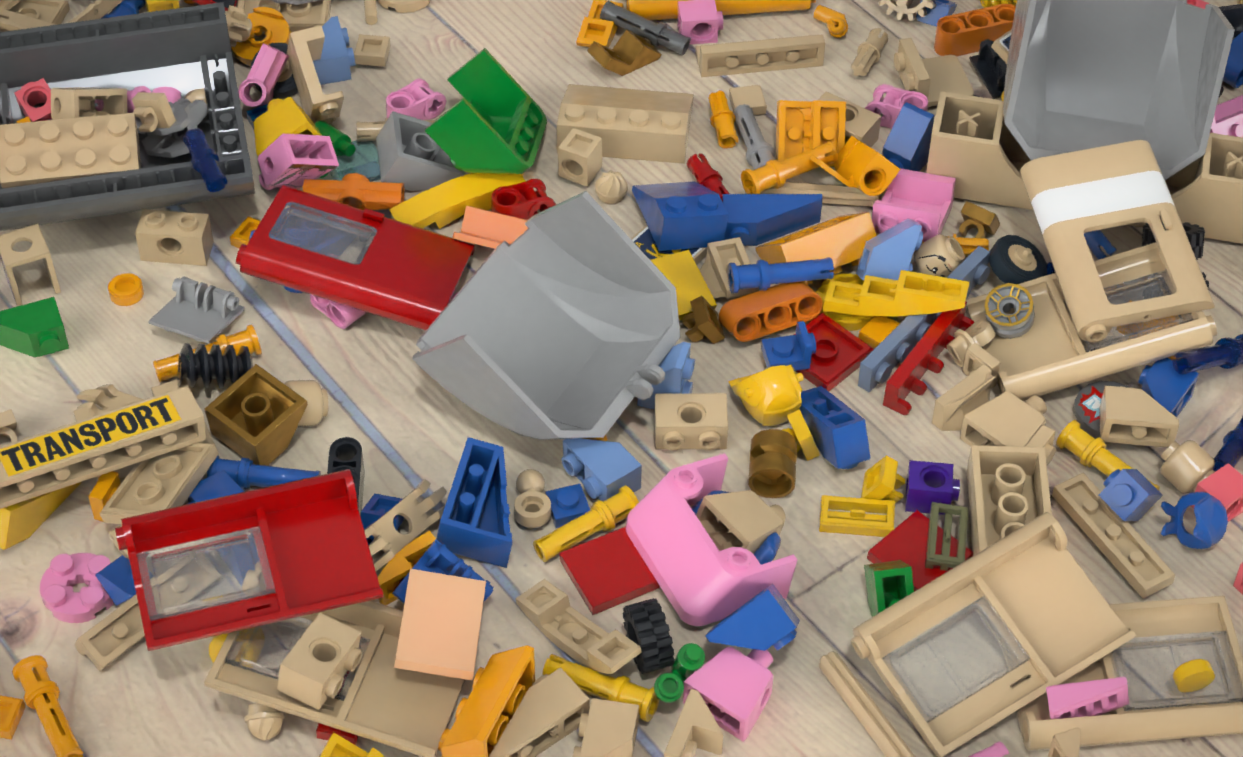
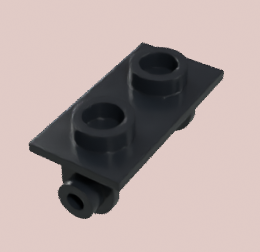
M986 39L980 43L979 55L970 56L969 59L992 98H1001L1005 87L1007 64L991 47L994 41Z

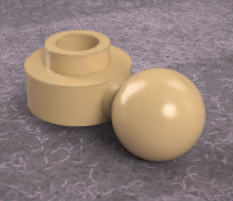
M534 469L524 470L516 480V488L520 495L514 502V515L516 521L522 526L536 528L545 525L550 520L551 501L546 494L542 493L545 488L543 475Z

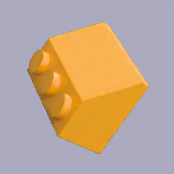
M865 212L838 216L755 247L761 260L767 261L768 264L831 257L834 270H830V272L837 274L843 271L841 266L851 262L852 266L859 265L866 241L877 235L870 213ZM812 280V281H803V282H805V283L808 285V284L813 283V280Z
M526 645L493 654L486 667L478 669L473 680L471 694L468 698H462L456 711L455 723L451 729L446 728L440 738L438 750L441 752L442 757L490 756L526 692L535 682L533 647Z

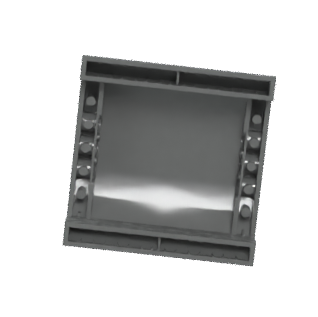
M224 2L0 32V125L17 123L16 121L25 118L14 92L20 90L25 84L36 82L44 78L50 89L101 87L134 90L135 87L146 86L152 93L155 88L167 86L178 89L181 92V98H185L191 90L205 88L208 104L207 115L197 125L199 133L196 136L200 145L193 152L173 158L148 155L142 143V140L148 134L147 132L145 134L138 133L141 169L3 189L0 183V231L25 228L35 224L46 225L255 194ZM38 103V104H36L34 107H35V108L41 107V106H43L45 103Z

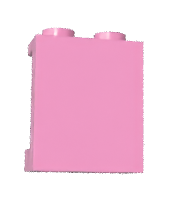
M901 169L887 187L882 200H876L873 205L872 223L875 232L881 234L906 219H912L922 225L923 242L941 234L953 206L956 178Z

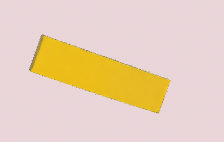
M469 173L423 191L389 210L397 221L422 229L435 222L438 228L441 229L464 215L466 206L490 210L491 196L495 189L525 182L522 174Z
M905 270L900 271L898 280L865 275L863 285L830 280L824 299L823 311L859 316L895 317L933 314L961 309L965 306L969 282Z

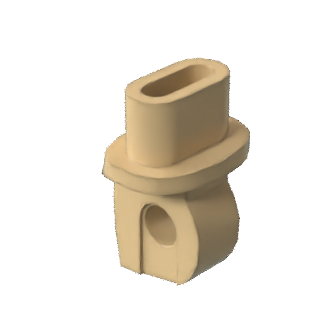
M980 318L965 331L958 329L954 333L955 339L947 345V349L955 363L963 367L966 349L973 343H977L980 347L988 344L995 337L996 332L990 322Z

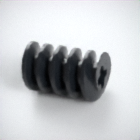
M184 343L178 358V387L181 386L184 377L188 378L191 388L195 387L198 378H202L205 388H209L212 379L217 380L219 389H223L227 379H230L232 384L235 383L253 367L252 356L248 347L241 346L236 355L233 345H227L222 355L219 345L216 344L212 345L208 354L204 344H198L195 353H193L190 343Z

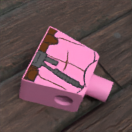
M283 133L258 156V163L262 172L259 175V182L267 190H272L275 187L281 188L283 185L291 188L303 187L304 179H317L339 166L330 136Z

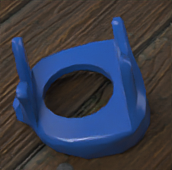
M1192 492L1182 496L1175 507L1165 501L1161 503L1164 512L1171 516L1170 522H1167L1162 528V536L1176 534L1181 544L1195 549L1210 548L1223 538L1228 524L1227 512L1220 500L1205 492ZM1195 505L1196 526L1192 535L1184 527L1183 516L1188 507Z

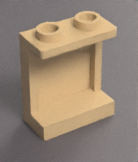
M319 25L291 32L287 55H289L288 61L304 111L313 123L318 121H325L328 124L333 123L340 116L344 95L342 91L324 94L313 64L314 60L321 59L325 39L322 26Z

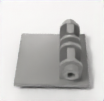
M184 276L181 279L176 278L174 280L172 290L176 291V296L149 320V324L163 328L166 331L193 338L196 341L210 344L244 311V307L239 305V298L235 297L234 292L225 291L213 285L208 287L203 282L198 285V281Z

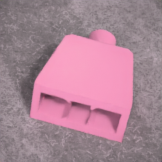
M733 647L724 648L684 681L683 704H685L691 689L699 691L719 727L744 742L772 693L773 674L767 669L773 662L772 655L768 650L752 649L746 656Z

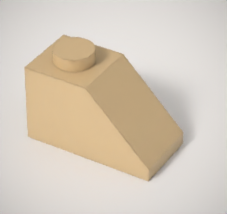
M1105 386L1099 408L1100 438L1111 443L1166 448L1175 441L1179 428V419L1145 391L1137 388Z

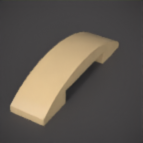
M543 579L515 598L517 605L551 642L571 658L592 670L613 674L642 653L639 645L615 629L609 634L572 608L568 595L546 579Z

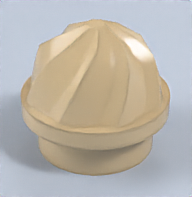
M612 170L607 173L603 172L595 183V191L599 199L606 204L621 202L628 190V184L623 175Z
M254 703L248 705V715L245 716V723H247L253 736L267 741L280 733L285 714L280 712V710Z

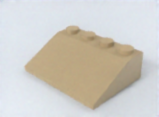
M569 84L561 101L557 120V153L560 144L570 131L575 128L602 138V157L685 164L694 94Z

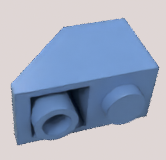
M338 16L331 17L322 26L325 39L321 59L313 61L320 85L351 80L350 67L355 66L352 47L346 48V46H350L347 28H341Z
M906 219L866 241L856 274L862 280H864L865 275L898 280L901 270L912 272L913 265L910 262L914 250L918 251L923 240L922 225L915 220Z
M682 342L672 347L659 364V367L665 372V379L657 385L652 384L654 389L652 396L646 400L638 398L637 406L655 410V394L692 393L693 382L688 381L692 377L695 366V359L690 358L691 343Z
M581 438L563 440L562 465L570 476L575 475L592 499L597 498L598 500L605 501L619 493V488L625 485L633 492L641 488L642 465L619 442Z

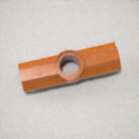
M349 173L342 178V181L304 179L303 182L304 192L365 210V208L369 210L391 209L404 202V183L370 182L366 176L358 173Z

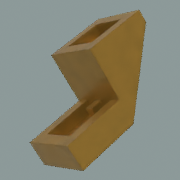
M627 29L613 49L593 41L587 50L605 69L621 76L658 60L662 55L644 37Z

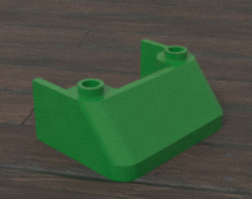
M484 48L448 77L447 80L464 98L426 127L425 132L450 157L451 163L459 171L467 173L523 174L533 166L547 125V118L540 106L489 51Z

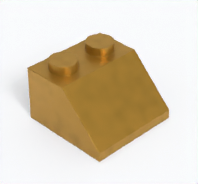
M255 364L204 410L212 435L240 456L252 460L253 464L268 466L288 448L308 403L302 396Z

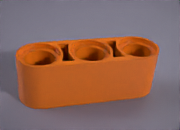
M1000 4L940 18L936 28L935 52L940 56H961L979 52L982 41L986 39L995 41L1012 29L1016 6Z
M803 281L782 283L767 288L764 291H757L725 303L719 312V321L738 341L748 342L795 326L797 322H807L816 318L822 310L823 301Z

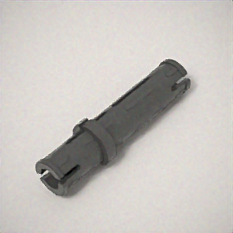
M607 1L602 8L600 19L613 21L615 25L650 40L651 44L656 47L661 45L679 53V55H684L690 45V37L668 29L667 24L663 22L657 24L615 5L611 1Z

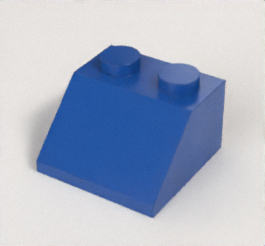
M772 583L712 627L705 636L712 643L763 651L773 645L778 651L796 637L797 631L795 628H797L800 620Z

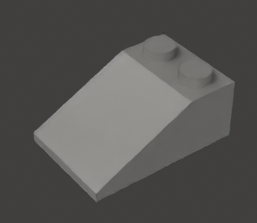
M392 111L376 138L381 182L404 183L405 190L420 191L428 190L469 173L457 170L451 163L450 157L425 132V128L431 122Z

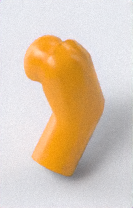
M822 5L816 7L814 19L826 23L829 33L833 37L841 38L846 35L849 28L845 14Z

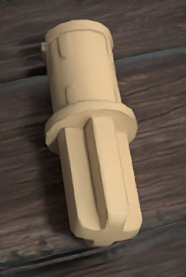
M881 28L872 29L866 41L858 46L857 56L851 64L855 76L859 74L866 76L872 65L879 61L881 50L889 39L885 31L881 38L878 37L882 31Z

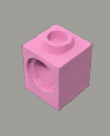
M715 0L678 1L677 26L679 34L690 37V44L717 43L718 30H723L722 11H717Z

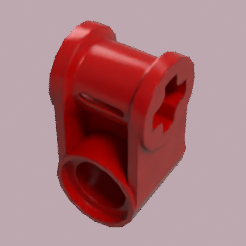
M530 179L522 183L499 187L493 191L491 196V211L526 220L538 214L537 210L542 212L556 205L555 201L547 196L546 186L540 179Z

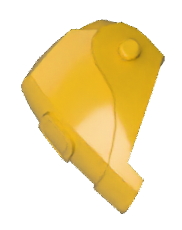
M792 365L772 366L761 372L728 381L734 394L740 398L746 410L763 426H773L788 421L787 415L799 410L802 404V388L799 382L803 381L804 377L802 373L796 374Z

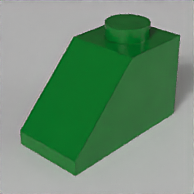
M55 297L0 311V345L34 358L69 349Z
M897 560L864 565L867 599L872 617L914 592L912 567L905 562Z

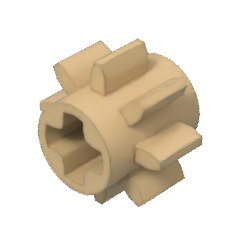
M229 5L228 11H225L230 45L235 47L237 41L245 42L249 38L252 22L247 18L248 14L243 13L244 9Z

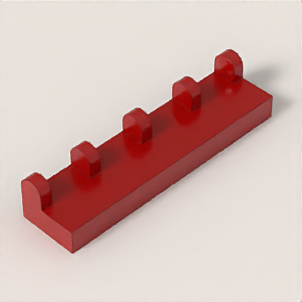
M965 302L964 308L944 311L939 315L886 382L883 406L902 415H908L912 406L904 399L910 392L917 395L925 393L927 385L920 380L927 370L940 373L944 368V363L937 357L955 339L954 333L958 329L965 331L975 323L972 319L965 316L967 302Z

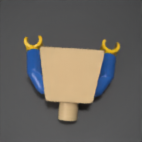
M714 490L691 507L719 551L731 547H741L752 552L761 565L774 560L781 545L779 535L786 519L785 512L781 506L776 504L768 506L755 492L750 490L738 492Z

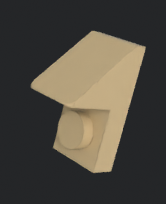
M690 690L665 749L664 757H694L697 748L717 755L722 754L723 732L699 691Z

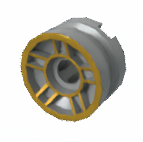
M1006 283L998 285L987 295L984 305L986 320L990 322L996 335L1012 339L1020 337L1030 330L1034 323L1035 313L1032 295L1026 288L1018 284ZM1011 308L1015 309V313L1011 315L1005 314Z

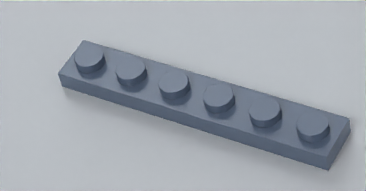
M978 246L947 277L969 282L966 300L971 290L977 284L982 285L990 273V267L988 266L990 251L981 246ZM942 312L907 316L860 363L858 386L870 392L879 382L881 384L889 378L892 369L899 362L902 363Z

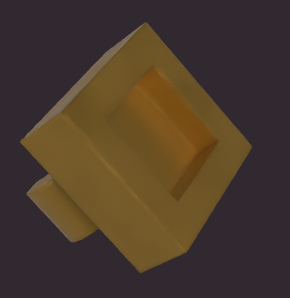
M965 202L960 212L964 219L959 228L960 235L965 237L972 228L978 229L975 238H986V232L995 235L1000 226L997 215L971 202Z
M702 295L690 301L693 313L687 314L682 318V323L688 329H691L685 332L686 336L692 342H698L704 336L713 344L723 340L725 335L719 321L718 312Z

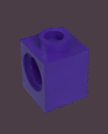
M909 460L906 479L905 512H915L918 510L921 513L930 514L932 502L951 505V501H958L960 479H953L954 464Z

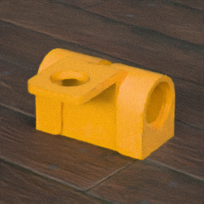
M853 136L850 137L838 153V160L834 163L835 170L814 155L810 157V160L846 186L857 188L869 196H877L883 193L901 170L876 150Z

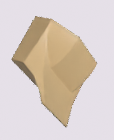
M740 237L708 243L706 260L699 270L714 299L720 297H740L759 291V288L740 289L738 293L734 294L730 291L727 275L728 264L735 263L737 266L751 264Z
M983 364L936 399L932 424L941 431L962 430L964 416L990 401L991 382L995 378V376H992V370Z

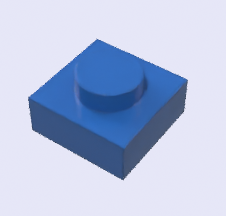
M580 483L545 491V494L551 501V517L555 528H559L590 511Z

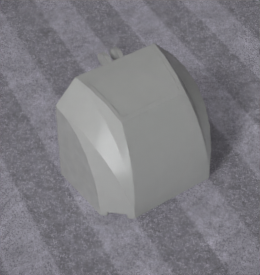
M1017 0L1004 87L1003 114L1005 125L1030 160L1134 140L1148 141L1163 178L1166 180L1205 155L1235 29L1218 6L1206 4L1205 9L1188 4L1187 0Z
M584 191L532 216L525 222L529 229L510 245L505 240L499 244L418 339L416 345L421 349V352L418 351L412 358L442 387L473 410L519 435L539 440L604 437L634 397L646 400L652 396L654 391L652 384L657 385L665 379V372L659 367V364L680 338L676 287L589 193Z

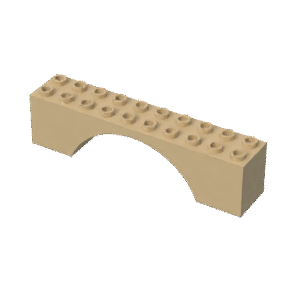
M940 91L926 173L956 178L954 198L1033 210L1020 174L1021 168L1031 160L1005 125L1003 114L1004 101ZM1210 133L1205 155L1166 179L1165 183L1182 223L1188 222L1191 225L1197 224L1200 225L1199 227H1203L1205 230L1204 238L1243 244V138ZM1139 222L1128 225L1143 228V225H1145L1146 222Z

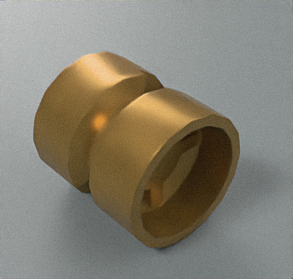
M768 429L758 432L751 439L748 485L751 491L765 498H780L790 494L795 489L797 441L790 433L779 429Z

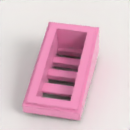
M1126 677L1046 687L1050 719L1098 716L1129 704Z

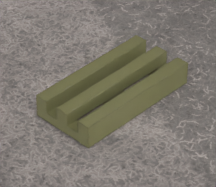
M936 502L931 503L925 568L933 569V565H939L940 570L948 571V567L954 568L965 561L969 507ZM939 512L945 513L941 555L935 554ZM953 514L959 515L956 557L949 556Z

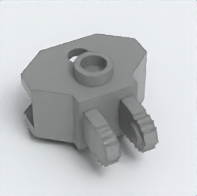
M180 98L174 104L169 102L176 122L170 128H156L153 132H147L148 136L142 140L147 154L173 158L193 152L200 145L196 136L199 133L197 125L207 115L208 104L204 100H195L191 103L189 99ZM135 117L138 133L145 134L146 132L139 131V127L142 125L140 118Z

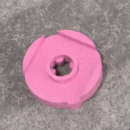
M76 553L71 555L59 554L51 560L50 567L45 571L40 582V594L45 607L52 611L55 618L68 623L88 622L96 618L95 613L101 611L104 607L108 610L114 604L95 576L96 573L111 563L109 558L91 553ZM78 583L89 585L88 587H82L80 592L73 591V586Z

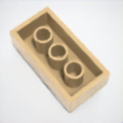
M134 113L0 125V183L2 189L141 169L139 134Z
M971 445L966 477L971 542L974 556L1045 512L1052 514L1045 447Z

